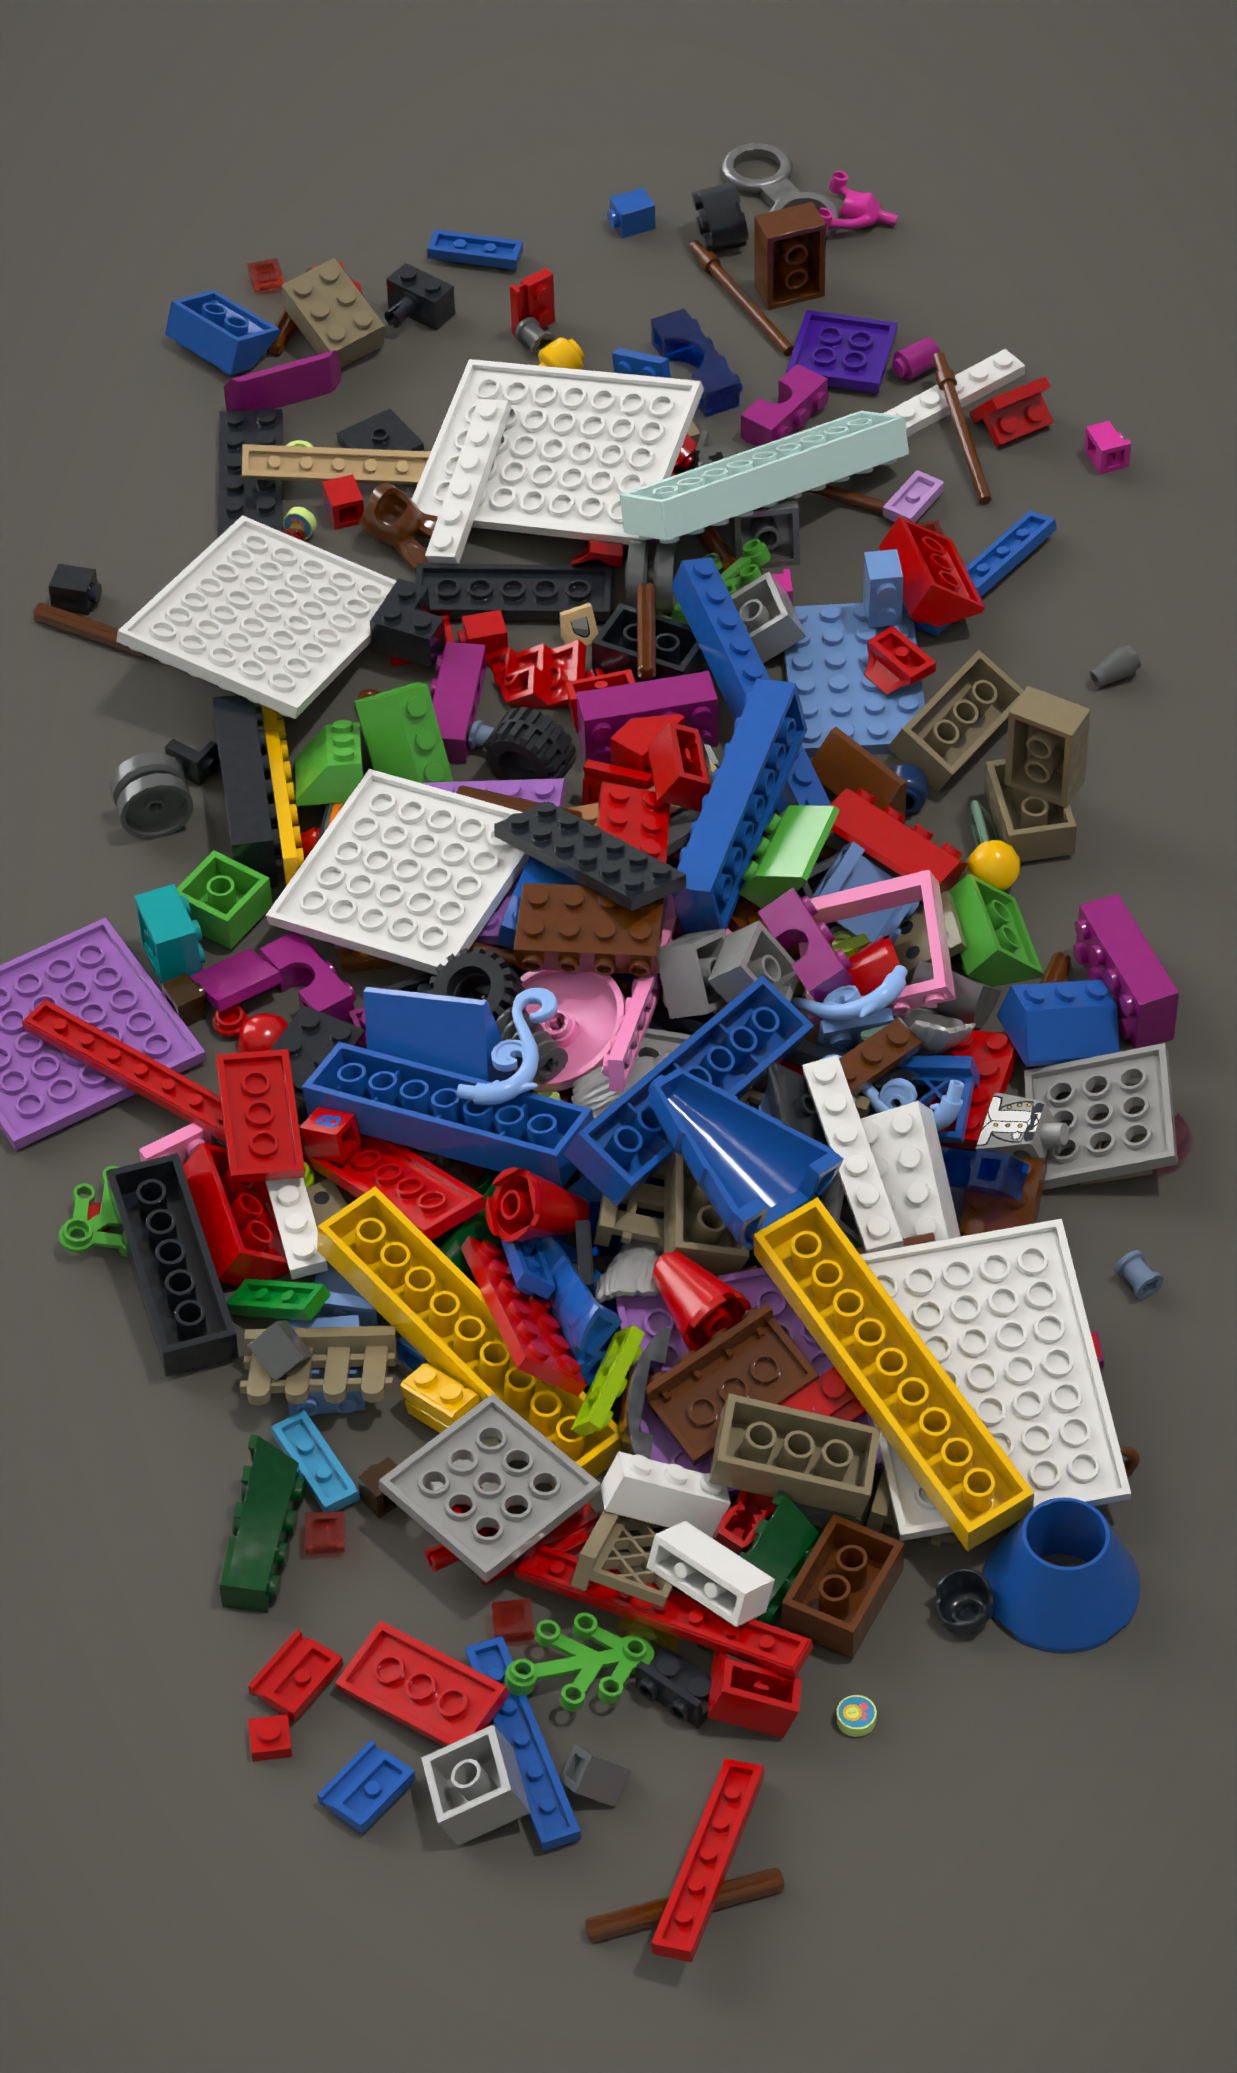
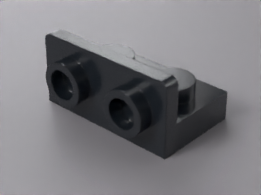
M666 1646L655 1656L649 1665L640 1661L635 1666L636 1687L645 1698L651 1701H658L667 1707L676 1719L681 1722L687 1721L698 1729L708 1719L711 1676Z

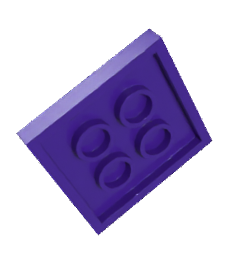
M806 310L787 372L796 364H799L828 378V386L879 393L898 332V323Z

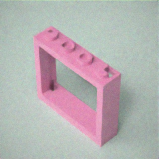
M930 870L810 898L819 912L814 915L818 924L822 922L827 924L923 900L934 979L905 986L898 998L885 1008H891L893 1016H903L910 1013L913 1009L921 1007L937 1008L938 1003L956 999L940 886ZM799 943L800 958L806 954L809 943ZM805 988L806 999L815 1001ZM808 1012V1019L819 1031L820 1021L827 1019Z

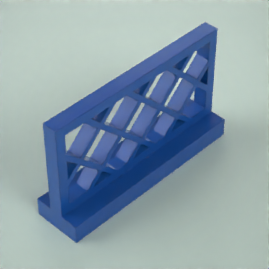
M912 1055L898 1065V1067L919 1073L916 1086H927L930 1092L917 1100L923 1105H928L936 1098L941 1102L942 1094L948 1090L951 1080H958L964 1083L960 1098L963 1100V1104L956 1117L955 1131L938 1132L940 1143H963L973 1090L978 1088L980 1073L973 1056ZM873 1107L869 1109V1116L877 1114Z

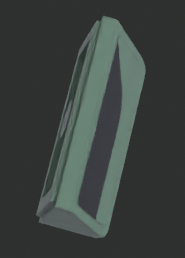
M973 800L970 807V828L975 847L985 841L1000 840L993 817L978 800Z

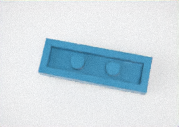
M305 1410L271 1426L272 1436L282 1451L299 1462L300 1476L302 1479H306V1487L326 1516L360 1500L358 1488Z

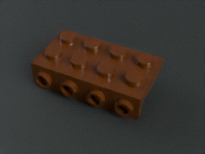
M523 883L513 949L516 964L519 968L531 972L556 970L564 973H576L577 971L596 972L601 975L621 973L632 974L638 977L657 975L660 970L659 952L667 896L630 911L584 885Z
M765 1305L760 1309L756 1307L747 1311L741 1317L740 1322L731 1329H722L716 1332L706 1346L697 1352L696 1350H691L684 1354L678 1360L677 1365L666 1373L660 1371L653 1375L647 1381L644 1400L645 1404L690 1462L696 1466L714 1453L719 1419L729 1393L781 1405L819 1379V1374L773 1318V1310L769 1305Z

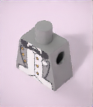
M994 1093L975 1149L982 1161L1044 1158L1045 1160L1050 1145H1065L1068 1142L1069 1128L1066 1123H1056L1047 1104L1043 1101Z

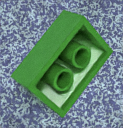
M416 682L354 701L373 770L418 783L454 782L428 685Z
M339 720L333 724L325 725L296 756V806L345 803L364 777L360 722L352 723L349 720Z
M788 805L780 815L774 813L763 830L768 833L766 838L762 837L753 850L752 854L756 856L755 861L752 860L741 875L745 882L739 894L760 908H764L792 888L797 892L807 882L840 809L835 806Z
M970 873L948 891L953 897L967 949L960 952L964 963L962 965L963 971L970 979L978 980L990 987L1040 978L1044 974L1015 897Z

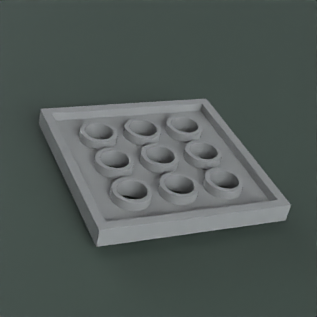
M1165 1043L1024 1070L1026 1098L1046 1103L1056 1123H1060L1063 1120H1073L1068 1126V1142L1065 1145L1049 1146L1045 1158L1047 1172L1043 1190L1178 1165L1169 1053ZM1133 1078L1142 1079L1134 1086H1126L1128 1081ZM1106 1085L1105 1089L1101 1092L1091 1093L1093 1087ZM1071 1092L1067 1098L1056 1100L1059 1093ZM1135 1106L1144 1107L1137 1114H1128L1130 1109ZM1108 1113L1105 1119L1093 1121L1095 1115ZM1135 1135H1146L1140 1142H1130ZM1110 1141L1106 1148L1094 1149L1099 1142ZM1063 1149H1075L1070 1155L1058 1156Z
M492 1393L379 1480V1490L479 1577L488 1582L600 1493V1483ZM485 1438H498L501 1440V1443L496 1446H486L482 1443V1440ZM459 1459L470 1460L473 1463L468 1468H458L453 1465ZM513 1460H523L528 1463L522 1469L511 1468L508 1464ZM432 1481L441 1482L444 1484V1487L433 1491L425 1488L424 1485ZM485 1482H495L500 1487L494 1491H485L479 1486ZM539 1483H551L555 1488L549 1492H541L535 1486ZM456 1504H466L471 1507L468 1512L462 1514L451 1510ZM511 1505H522L527 1510L521 1514H512L506 1509ZM483 1527H493L498 1530V1533L491 1537H484L478 1531Z

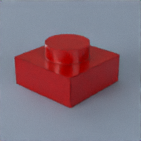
M288 1714L248 1719L253 1762L293 1757Z

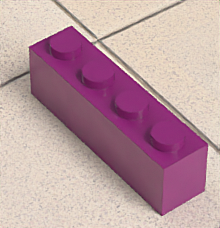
M446 642L443 655H438L436 674L438 679H432L431 698H433L432 703L448 762L464 764L467 762L469 733L473 723L476 721L487 671L486 645Z

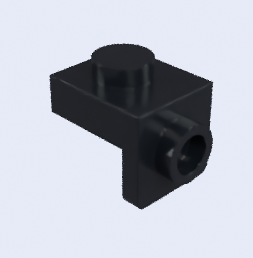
M172 739L165 746V753L174 757L181 765L185 779L198 786H201L219 769L218 744L210 741L200 752L175 739Z

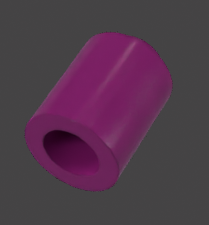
M924 337L894 353L892 361L893 371L898 377L909 381L935 368L932 357L935 353L941 351L932 338Z

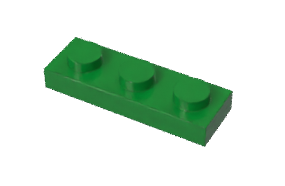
M245 1279L227 1301V1306L230 1313L237 1316L311 1321L312 1318L318 1315L321 1307L331 1294L324 1284Z

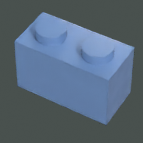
M897 549L864 552L863 603L869 628L901 625L903 573Z

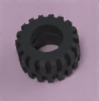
M521 707V709L513 708L503 716L485 740L482 755L485 757L484 762L486 766L491 769V774L499 780L561 779L566 776L576 761V755L574 754L576 748L571 743V736L552 717L546 716L536 709L531 711L528 707Z
M474 947L472 953L465 948L460 950V955L457 957L453 953L446 957L449 962L444 966L441 963L436 968L438 972L437 977L431 976L429 982L433 989L428 990L427 994L466 998L474 988L483 984H491V990L486 1000L496 1022L505 1010L513 1007V1001L516 996L524 991L525 988L521 985L523 982L501 956L499 957L494 951L489 949L485 952L481 947Z

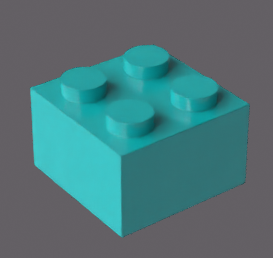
M175 884L135 895L141 943L160 986L162 983L184 973L191 976L201 971V964L206 963L202 946L198 941L202 940L203 937L198 921L196 919L191 921L189 917L191 909L187 897L179 895Z

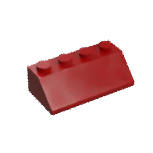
M899 516L879 545V550L897 549L903 573L902 600L906 605L909 617L919 624L926 622L939 627L982 613L985 606L952 539Z
M860 787L857 792L846 788L829 805L840 809L831 831L850 843L855 842L865 849V853L901 876L930 870L939 882L940 893L949 891L954 887L968 863L960 859L963 854L960 850L946 842L942 847L931 840L934 836L933 833L918 824L914 828L908 826L903 822L906 817L905 815L890 806L883 810L874 804L877 798Z
M202 1142L182 1167L219 1282L240 1286L245 1279L270 1280L290 1273L266 1181L231 1184L227 1149ZM265 1203H268L272 1217L269 1211L267 1210Z

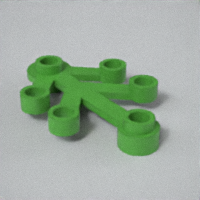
M759 539L746 542L742 547V556L720 575L730 595L737 592L736 588L748 585L762 576L759 567L765 565L770 560L771 554L766 544ZM710 553L703 557H712L718 571L721 569L722 563L717 553ZM677 602L671 617L675 621L688 624Z
M112 1165L103 1170L102 1184L104 1190L101 1210L98 1215L90 1220H87L89 1205L95 1202V1189L86 1183L79 1184L74 1188L73 1203L75 1207L73 1218L66 1221L59 1231V1242L67 1251L83 1253L93 1246L116 1248L121 1255L128 1257L122 1235L101 1232L108 1226L119 1227L109 1197L106 1171L120 1167ZM87 1194L89 1197L81 1198L78 1195ZM74 1236H80V1237H82V1238L76 1239V1238H73V1237H74Z
M590 1613L576 1615L572 1632L578 1639H590L608 1650L597 1652L561 1634L560 1627L556 1622L542 1620L536 1628V1642L543 1647H552L570 1657L536 1664L527 1659H517L508 1665L504 1684L512 1694L524 1696L534 1690L537 1680L579 1673L572 1684H567L563 1687L560 1696V1705L565 1710L574 1712L582 1708L585 1694L600 1670L604 1667L617 1665L611 1676L604 1677L600 1681L597 1691L598 1698L602 1702L615 1704L621 1698L623 1686L631 1674H635V1666L640 1661L649 1665L654 1657V1649L646 1639L640 1636L629 1635L620 1638L598 1627L597 1619ZM580 1624H586V1625H588L590 1628L585 1629V1628L580 1627L579 1625H580ZM548 1631L551 1632L553 1635L547 1636L544 1635L542 1632ZM605 1688H612V1689H614L616 1692H614V1693L607 1692V1691L605 1690ZM568 1695H574V1696H576L578 1699H577V1700H571V1699H569L567 1696H568Z

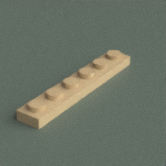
M243 444L242 479L322 482L353 474L356 483L382 484L386 482L393 485H418L431 452Z

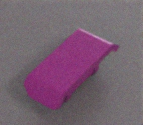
M332 350L230 379L224 386L226 410L276 409L332 393L341 381L340 355L337 351Z

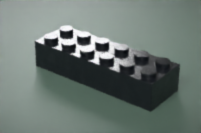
M241 695L212 698L233 860L269 877L271 888L279 887L277 873L284 872L281 852H274L275 849H281L278 827L271 828L272 824L278 823L275 803H268V800L274 799L272 779L264 777V775H270L271 773L268 754H261V751L267 750L265 730H258V727L264 726L262 707H255L253 702Z
M178 1153L106 1171L109 1197L165 1377L238 1358L236 1331Z

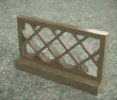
M604 1509L579 1555L571 1586L586 1591L590 1582L593 1581L664 1607L674 1585L646 1568L650 1552L645 1553L641 1547H652L655 1532L651 1528L662 1527L663 1530H666L668 1527L606 1512ZM638 1530L642 1535L631 1536L628 1531ZM628 1549L632 1555L621 1556L617 1550ZM642 1566L645 1571L634 1572L631 1567ZM618 1569L621 1574L616 1575L605 1570ZM655 1582L660 1590L646 1586L644 1583Z

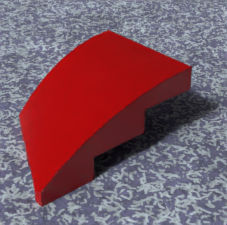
M576 640L551 649L543 643L520 652L514 651L511 647H506L487 654L486 660L495 675L493 678L496 684L501 687V694L508 705L528 708L569 706L565 682L585 678L586 645L580 640Z

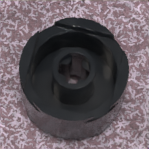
M734 182L691 193L695 210H698L699 214L696 217L697 226L700 234H703L704 244L708 252L748 241L749 235L744 212L741 211L739 204L741 200Z

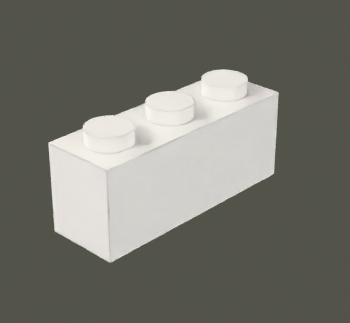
M618 1451L600 1485L606 1512L668 1528L686 1521L711 1538L730 1506V1499L727 1487L708 1483L710 1473L704 1474L685 1469L677 1464H666L648 1459L642 1455H631Z
M686 1521L655 1534L646 1567L735 1627L766 1613L775 1581L774 1578Z

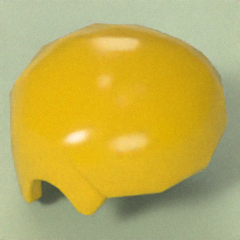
M1001 840L981 843L966 860V863H968L966 876L970 873L1002 891L1010 888L1020 874V857L1011 845Z

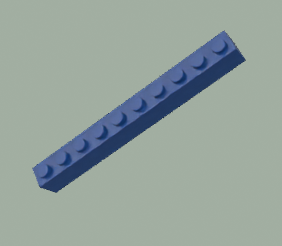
M712 557L683 560L671 588L736 721L743 713L746 695L752 691L756 679H771ZM802 744L776 806L779 815L788 805L829 806L831 804Z

